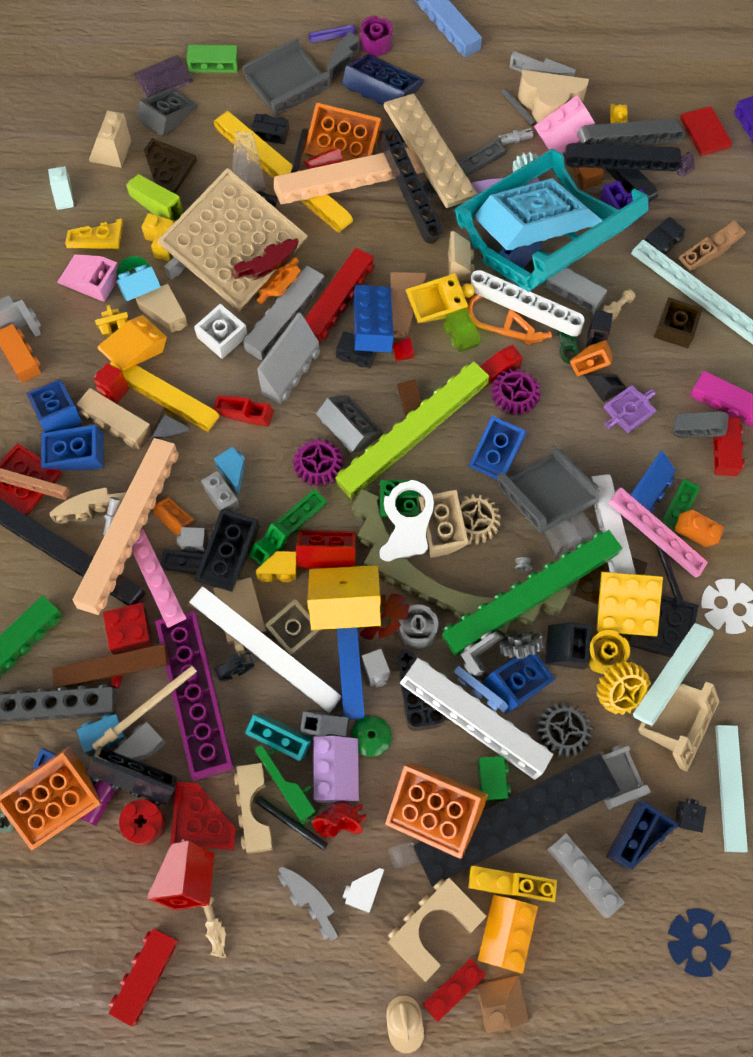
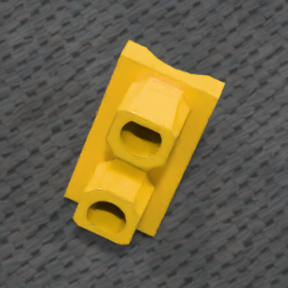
M610 104V123L628 122L627 105L619 104L617 106Z
M107 305V311L101 312L102 318L95 320L96 326L104 337L112 335V325L117 324L118 328H120L130 320L127 312L119 314V308L111 309V306Z

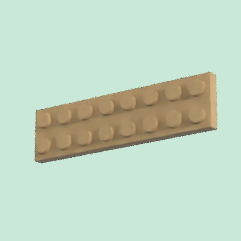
M415 94L385 102L384 108L445 207L449 208L464 203L476 196L477 192Z

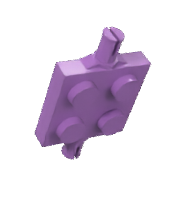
M633 385L629 386L604 405V409L611 416V419L604 423L605 427L610 429L615 424H618L629 434L656 413L657 410L649 402V399L655 396L656 392L650 389L643 394L637 391Z

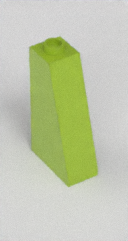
M139 174L130 179L126 184L129 195L154 215L177 221L182 216L183 208L178 195Z

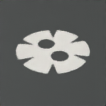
M720 579L715 581L719 592L710 585L705 589L702 595L701 606L702 608L713 609L704 614V616L714 628L719 630L724 622H726V633L739 634L746 631L742 620L749 626H753V604L747 603L753 600V591L747 585L741 583L735 591L734 579ZM717 596H723L727 599L728 605L726 608L719 609L715 606L714 600ZM736 603H741L746 607L747 611L744 616H737L733 612V606Z

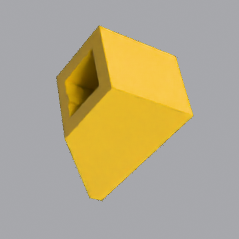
M276 551L256 570L257 579L262 582H271L272 580L291 582L296 580V552Z

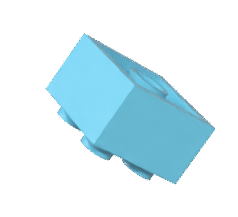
M141 265L135 268L136 272L130 274L127 271L118 275L119 279L116 282L124 300L129 301L161 287L152 266Z

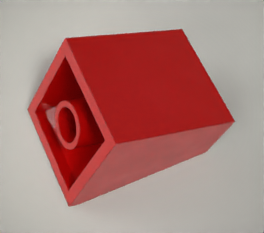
M188 839L181 840L180 843L171 844L147 899L172 910L209 906L215 854L208 851L206 847L198 846Z

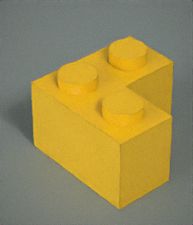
M148 213L142 225L145 240L153 242L151 247L154 258L169 262L173 259V256L158 244V240L176 221Z

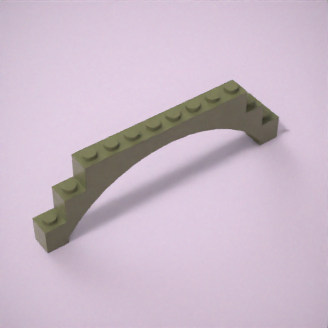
M364 489L361 490L351 507V514L356 520L365 521L358 533L359 544L366 549L371 548L364 566L378 565L379 577L389 585L394 584L400 587L403 592L407 594L412 593L418 596L419 600L425 603L430 602L437 609L452 613L459 620L467 613L472 615L477 612V608L483 603L487 602L490 604L494 601L493 598L473 596L445 587L424 575L406 558H397L390 562L382 560L380 558V549L388 542L390 536L380 517L378 509L379 497ZM564 588L516 618V622L521 626L531 627L540 608H543L549 615L559 616L571 590ZM511 622L497 630L496 633L501 634L504 638Z

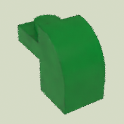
M274 521L271 523L265 537L255 542L249 556L261 566L276 551H283L288 544L286 540L290 532L280 523Z

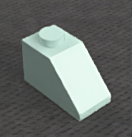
M66 167L48 169L57 210L74 207L71 181Z

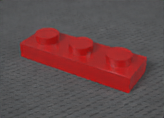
M470 958L422 1005L436 1022H439L486 975L474 960Z

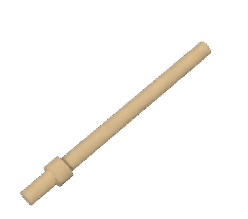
M193 666L189 667L118 725L105 731V735L92 744V747L97 750L98 746L103 747L108 742L116 740L119 737L118 734L197 672Z

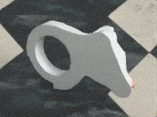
M416 480L400 483L392 490L389 497L385 496L384 498L385 511L390 520L395 524V529L388 542L380 549V558L386 562L397 558L423 555L428 549L426 529L433 512V495L424 484ZM407 490L420 493L426 503L423 512L415 517L401 515L395 507L398 495Z

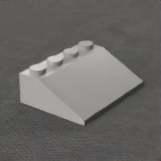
M299 312L257 368L262 395L279 405L289 398L291 389L299 384L301 375L309 370L310 363L320 353L319 341Z

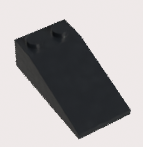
M221 509L195 581L233 592L260 528L258 520Z

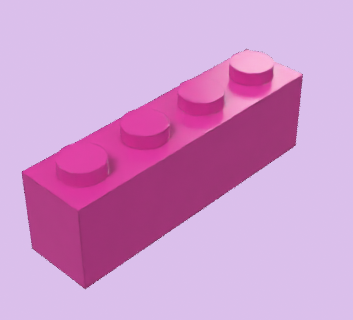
M702 371L689 396L693 397L696 401L711 406L715 410L727 413L729 417L740 418V421L748 426H753V394L706 371Z

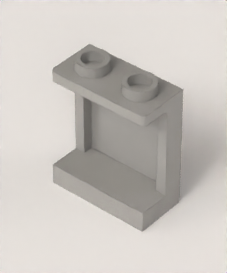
M622 744L611 748V753L604 755V752H600L620 789V792L604 799L608 810L651 793L648 785H643L629 754L630 747L626 746L623 748Z

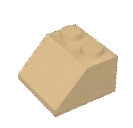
M451 231L448 249L449 275L456 273L459 282H470V277L474 272V264H471V260L474 259V249H471L468 240Z

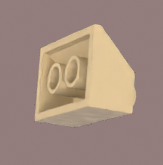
M457 490L432 494L434 501L433 512L426 529V540L430 558L449 555L468 545ZM423 496L419 497L421 513L426 504Z

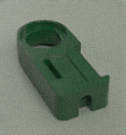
M558 330L557 336L559 335L561 342V359L565 363L571 364L570 360L572 358L567 357L565 352L571 351L575 356L579 354L576 337Z

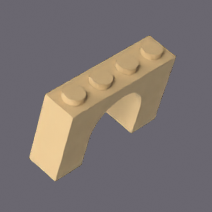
M442 878L433 887L436 892L431 897L427 894L418 903L421 906L416 913L412 910L403 919L406 923L401 929L396 926L388 935L390 938L388 941L389 945L424 982L441 966L423 947L420 941L419 926L424 916L436 910L446 911L453 915L469 933H472L486 917L450 878L446 881Z

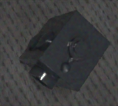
M686 798V802L678 800L675 822L679 824L678 827L681 829L703 833L706 807L699 805V800Z

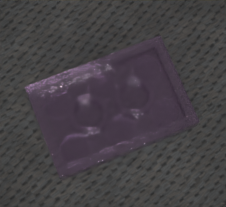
M178 55L134 73L135 79L147 98L169 88L177 89L193 82L191 74Z

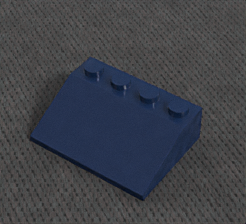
M366 54L346 66L342 85L346 86L350 91H356L363 97L371 98L376 103L384 105L387 101L415 94L423 84L424 79L377 57Z

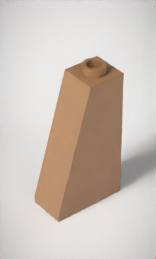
M391 272L390 287L393 333L395 338L401 339L409 336L415 314L405 290L424 284L426 282V273Z

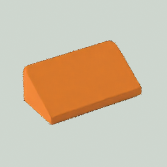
M169 497L155 504L153 515L176 535L181 534V527L189 528L195 522L188 513Z

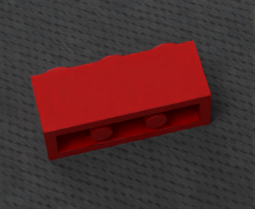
M729 417L726 435L713 436L714 475L737 476L744 469L745 461L742 459L744 443L741 442L743 426L740 425V418Z

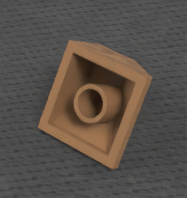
M519 976L476 985L486 1032L491 1033L529 1023Z

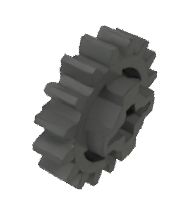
M525 630L518 631L500 641L501 654L509 656V658L517 656L518 659L534 655L535 651L539 652L541 648H544L542 635H539V633L534 634L533 631L526 633Z

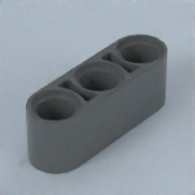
M719 411L678 414L675 416L673 435L680 438L724 436L727 433L729 415Z

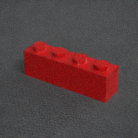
M153 928L152 932L148 931L142 942L145 945L141 953L137 952L131 963L134 966L131 972L125 974L120 983V986H122L118 995L115 994L109 1004L111 1010L108 1014L131 1027L136 1026L179 943V940Z

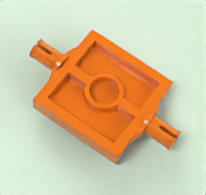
M293 257L285 266L280 267L258 291L260 296L257 298L260 304H263L270 296L283 295L289 284L297 279V275L301 270L296 266L299 263L296 257Z

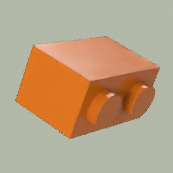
M694 510L679 514L674 531L704 547L719 544L724 526Z

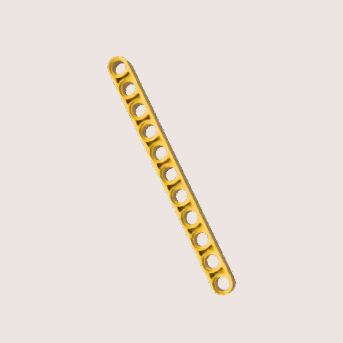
M226 111L213 121L214 126L223 136L274 178L291 173L292 164L229 111ZM327 194L300 200L338 233L353 222L350 213Z

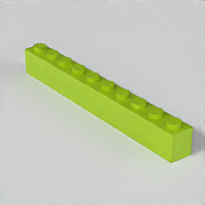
M475 362L465 365L456 377L452 376L443 388L439 387L430 399H425L418 409L410 411L405 420L397 422L393 426V430L388 434H383L374 446L370 445L361 457L354 458L349 467L341 469L336 477L337 485L352 500L362 489L369 486L488 385L489 375Z

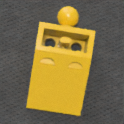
M455 273L408 288L405 291L419 324L446 319L464 313L468 307L465 297H472L475 293V288L469 283L461 287Z

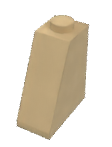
M168 283L135 298L142 312L171 333L180 331L188 326L186 317Z

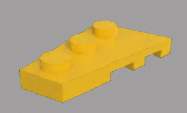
M122 218L117 219L115 223L111 224L103 222L100 223L101 226L93 228L85 226L68 230L65 242L66 247L119 249L123 227Z

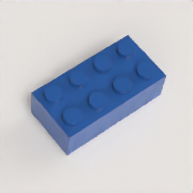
M355 285L353 298L355 350L391 352L394 338L391 287Z

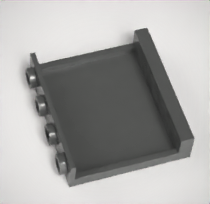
M298 37L243 65L244 78L275 116L330 88V75L327 72L322 74L300 48Z
M552 445V454L517 474L509 478L504 472L497 475L499 489L541 534L599 502L600 490L597 484L592 483L585 472H581L572 460L570 461L565 453L555 445Z

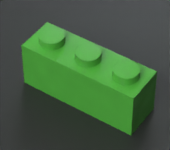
M188 45L187 64L189 72L238 73L237 45Z

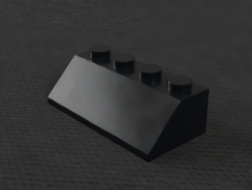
M98 746L86 775L90 776V779L96 782L105 781L110 783V786L114 789L121 790L123 788L130 791L129 793L135 797L143 796L149 798V801L156 805H161V803L167 804L175 789L177 778L173 774Z

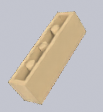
M91 388L88 389L76 404L80 411L79 414L87 420L90 418L99 428L108 429L111 435L116 438L118 436L121 437L131 447L135 446L140 449L152 434L149 423Z

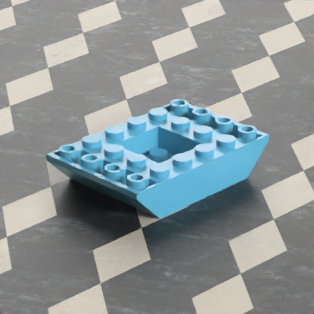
M553 178L492 194L475 214V219L506 250H514L517 247L531 245L532 243L545 241L566 233L577 232L580 229L594 227L602 222V219Z

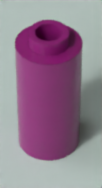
M105 781L96 782L94 785L101 804L80 818L94 826H97L116 790L110 786V783Z

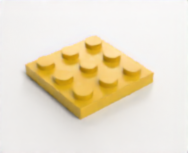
M601 571L596 631L614 630L621 634L657 636L663 577Z

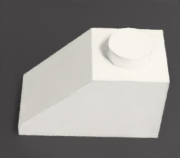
M379 868L353 881L351 886L347 885L343 898L346 899L345 904L370 913L384 869Z

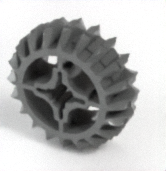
M564 702L560 703V708L556 703L552 705V709L547 707L545 710L547 714L542 713L540 717L543 720H539L537 723L543 727L537 729V733L543 734L539 737V741L545 740L544 746L546 748L550 746L551 753L557 750V757H560L562 752H564L565 758H569L570 752L574 757L577 756V750L582 753L584 751L583 746H589L590 743L586 739L592 738V735L587 733L593 730V727L587 726L591 719L583 718L587 713L584 711L580 714L578 712L580 706H577L575 710L572 709V703H569L567 708ZM557 715H565L562 722H550ZM572 718L578 723L579 728L573 726ZM565 723H566V730H567L568 732H567V733L565 734V736H564V733H563L564 730L561 729V728H562V727L565 725ZM549 729L557 734L558 742L553 739ZM568 737H580L577 743L565 745Z

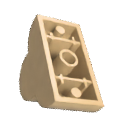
M522 70L518 101L525 109L532 111V117L536 120L537 125L575 96H578L583 103L589 79Z

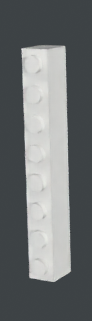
M419 658L416 659L400 682L402 686L500 756H504L507 761L534 780L543 774L553 756L544 745L538 744L531 739L530 735L514 727L512 722L500 717L495 710L486 707L478 698L469 695L461 686L454 684L444 674L431 668L427 662Z

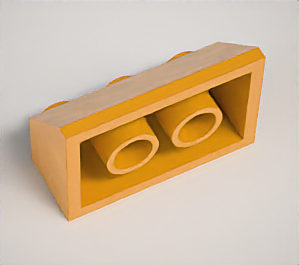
M493 895L477 961L523 974L538 906Z

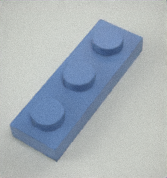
M460 666L454 670V673L458 676L457 681L465 688L467 685L473 688L471 692L479 699L482 697L487 699L488 702L486 704L493 710L499 709L504 713L509 707L500 697Z

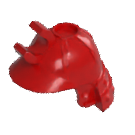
M342 801L332 804L327 810L317 815L312 823L314 829L325 839L327 836L335 838L342 830L354 834L362 833L363 829L359 822H364L367 815L357 814L358 811L363 810V804H357L353 808L349 803Z

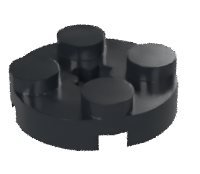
M250 652L242 656L236 653L228 658V662L217 665L214 670L219 681L223 682L233 679L232 675L238 674L241 676L255 666L254 663L256 662Z

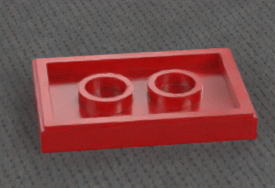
M712 106L681 114L680 119L700 156L731 148L732 142Z

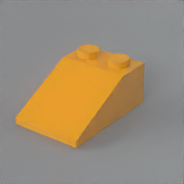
M141 315L126 322L98 345V349L123 371L163 353L167 336L144 315Z

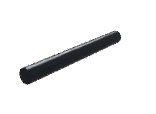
M306 128L302 129L291 173L298 172L308 136V129Z
M655 544L676 604L681 605L684 603L668 555Z
M261 796L255 801L257 805L323 851L328 845L327 842Z

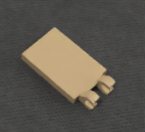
M251 577L237 581L233 592L216 587L213 588L215 596L261 633H267ZM225 631L228 644L234 643L236 652L240 655L245 654L244 646Z

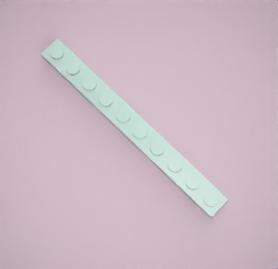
M644 239L632 250L631 254L753 344V320Z

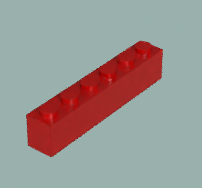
M356 247L305 318L319 344L328 337L330 328L337 324L339 315L346 311L348 302L353 300L355 285H364L366 276L374 270V256Z

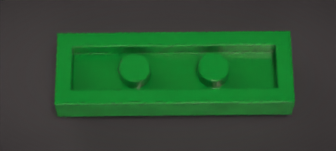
M686 479L682 480L661 521L676 535L677 532L674 529L679 514L690 510L701 488Z
M313 489L277 522L290 532L289 538L328 504L327 500Z

